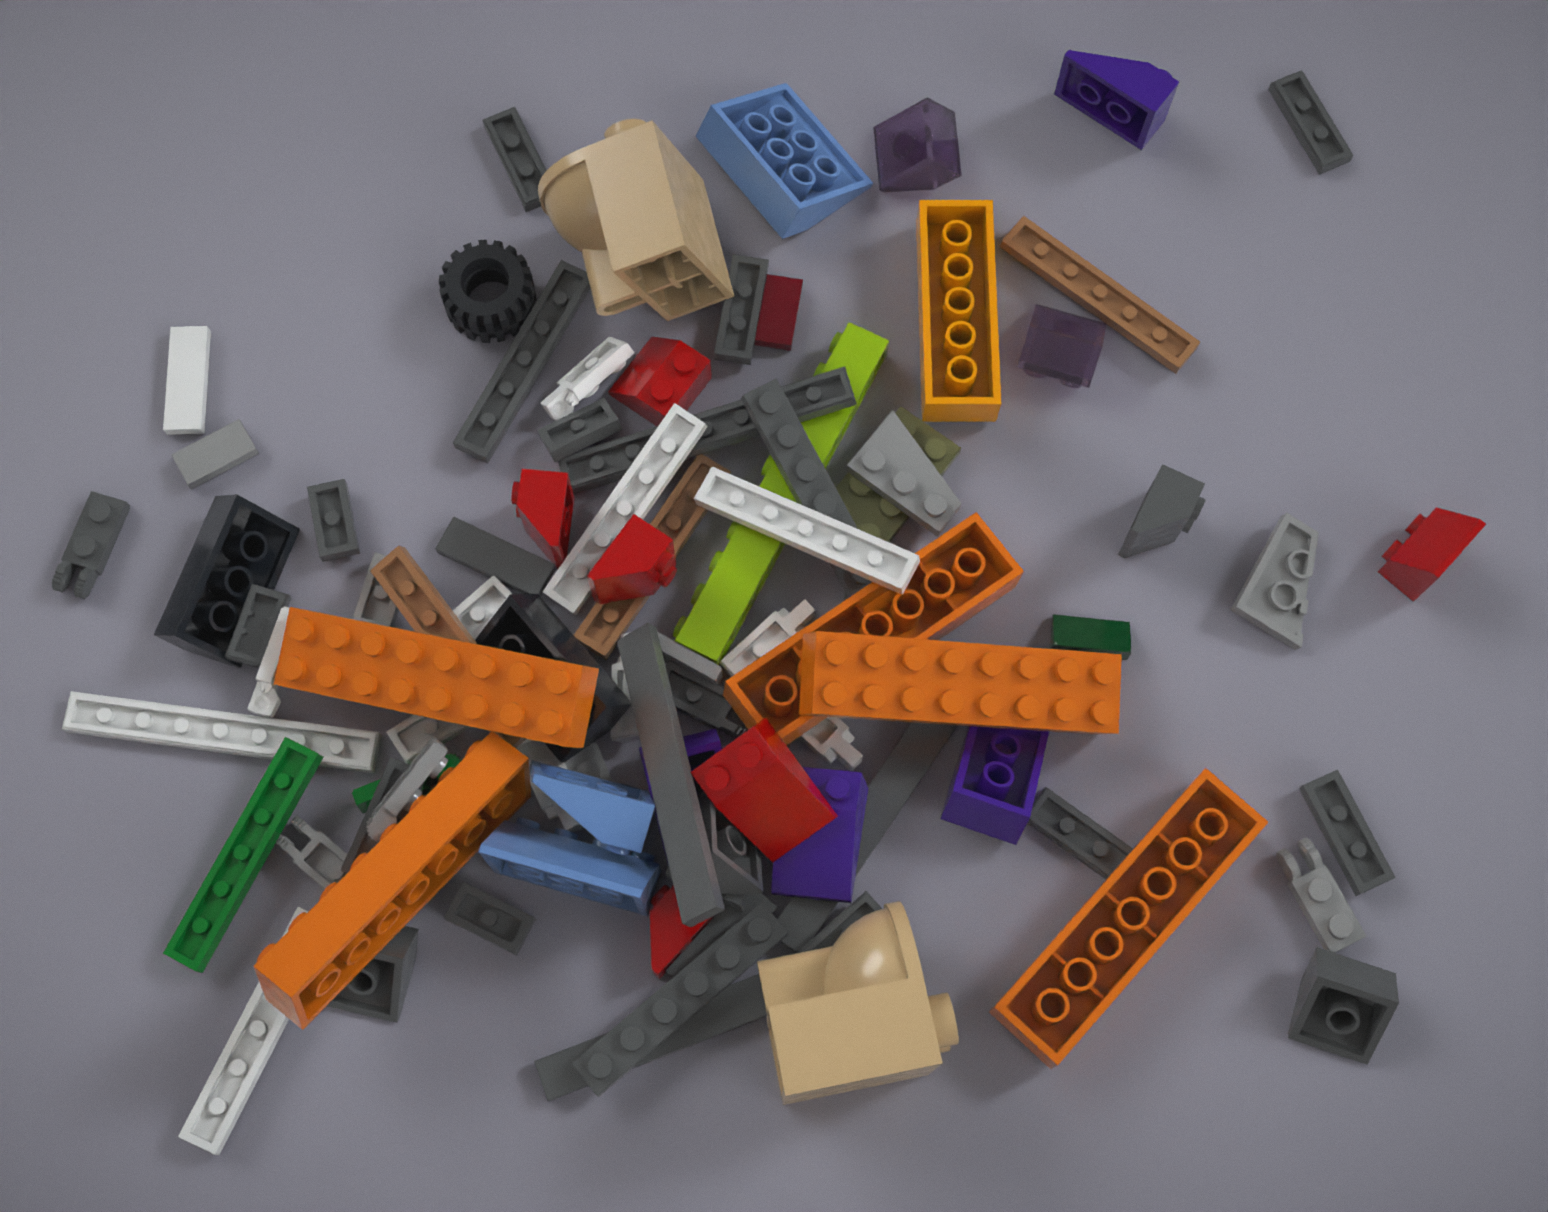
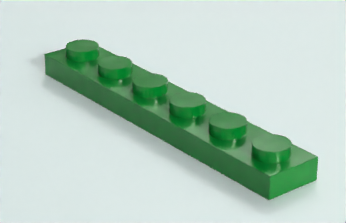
M287 737L284 738L163 954L196 972H204L324 756Z

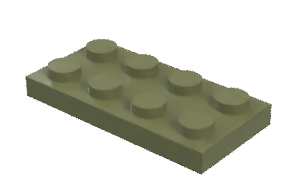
M900 406L895 414L940 475L943 476L960 454L961 447ZM849 472L836 486L857 528L890 543L910 518Z

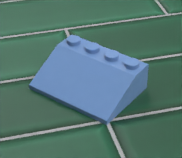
M787 83L711 105L696 134V138L782 239L810 229L870 189L873 185L869 177Z
M519 817L516 823L504 820L480 845L478 852L494 873L644 916H648L651 906L650 901L654 896L661 873L660 864L655 863V857L648 853L632 851L631 855L628 856L608 851L606 849L607 844L601 843L598 839H594L592 844L577 841L578 835L573 832L555 828L554 834L539 830V823Z

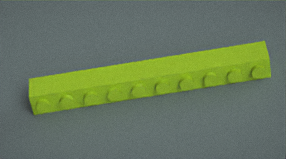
M850 322L843 333L837 332L828 350L832 354L826 364L823 362L819 363L813 376L845 366L857 405L800 422L825 469L829 465L887 357L889 340ZM769 455L761 471V475L764 478L759 487L796 502L775 461ZM735 521L732 522L727 532L726 539L730 541L723 552L718 550L709 565L708 571L712 573L707 583H700L691 598V604L694 606L689 616H681L672 635L676 638L675 642L717 665L727 655L786 545Z

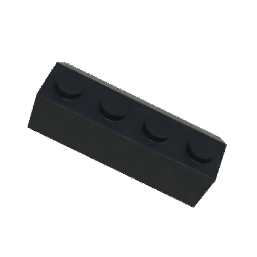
M238 494L215 496L154 636L188 652L241 668L242 663L227 659L225 654L251 585L255 584L268 589H275L300 529Z
M510 594L475 639L476 643L480 645L599 668L584 748L563 747L545 743L561 763L566 762L611 731L632 705L628 697L538 594Z

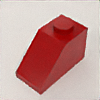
M667 884L652 898L650 903L654 907L649 911L651 967L653 974L659 980L666 973L668 967L714 918L712 916L693 927L683 925L674 885L670 888Z

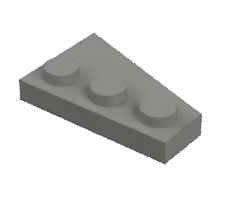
M893 410L847 465V472L937 537L961 508L962 503Z
M1286 512L1280 516L1230 610L1294 650L1302 647L1304 634L1301 633L1303 616L1307 614L1309 600H1306L1309 577L1313 575L1319 532Z

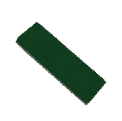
M1053 614L1050 649L1122 654V660H1127L1131 655L1130 622Z

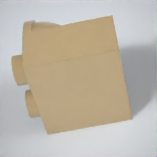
M626 119L614 123L605 131V139L561 158L540 179L538 195L543 211L549 216L554 228L561 237L572 247L582 252L597 314L602 316L614 315L647 302L666 321H670L724 301V299L734 297L704 180L653 120L645 122L641 119Z
M900 901L886 903L883 909L871 912L855 921L839 936L833 946L757 961L767 1013V1026L783 1105L927 1076L943 1064L941 1053L948 1052L951 1049L950 1046L959 1044L957 1023L949 994L947 992L931 996L927 994L913 932L904 906Z

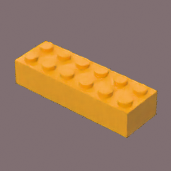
M919 200L916 217L922 421L996 422L1001 407L993 200Z

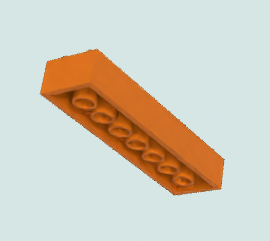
M975 512L915 553L919 555L920 563L903 595L871 582L726 680L723 696L748 729L766 717L787 746L827 718L799 715L803 634L824 631L940 640L1014 589L1024 573L1023 569L979 514Z
M290 607L274 685L563 747L584 748L599 668Z
M814 631L803 634L799 715L1096 735L1119 734L1122 654Z
M493 731L483 740L475 741L467 750L465 758L455 768L450 767L445 770L440 776L437 785L426 796H419L412 803L408 814L398 824L393 823L385 829L377 845L368 853L360 854L353 861L350 871L338 883L333 882L325 888L319 898V902L308 913L303 912L299 914L290 924L288 932L276 944L271 943L262 950L257 958V963L253 967L266 1000L299 1028L304 1030L479 851L481 843L504 820L508 821L531 797L529 758Z
M1205 768L992 1007L989 1013L1050 1069L1058 1066L1268 824V821Z

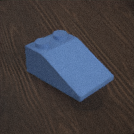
M531 761L530 772L532 782L601 843L607 844L606 849L608 851L626 856L630 854V851L642 852L655 804L647 790L546 763Z

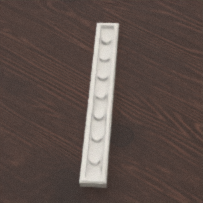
M73 691L70 692L62 730L68 733L271 760L274 758L284 738L287 737L324 756L319 766L368 773L375 772L382 737L379 732Z

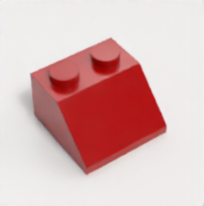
M652 336L610 388L608 394L655 426H659L674 403L686 411L712 379L711 360L681 340Z
M521 469L520 482L514 481L511 495L512 504L516 505V517L521 518L526 533L547 558L555 564L558 570L568 556L575 504L569 474L566 472Z
M1438 507L1427 517L1420 513L1405 529L1410 534L1406 541L1402 544L1396 539L1381 556L1387 562L1379 569L1378 573L1414 602L1446 571L1485 527L1486 523L1481 519Z
M633 514L587 575L594 601L599 604L651 596L657 592L660 586L667 587L677 572L673 539Z

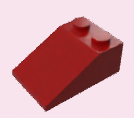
M766 717L690 772L714 806L772 862L838 817Z

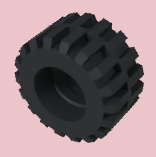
M478 240L479 245L473 247L471 242L463 245V252L460 253L455 250L451 254L452 262L445 261L442 266L444 274L439 275V285L441 288L439 292L450 322H453L455 329L460 334L465 331L467 338L473 341L479 336L482 343H490L491 338H497L498 342L505 341L504 335L509 333L513 337L516 336L519 332L518 327L523 325L535 305L534 301H537L530 267L527 266L526 259L522 254L517 255L516 249L511 245L504 249L501 241L494 240L493 245H488L487 240ZM485 282H499L507 286L506 291L492 301L480 302L469 298L471 292Z

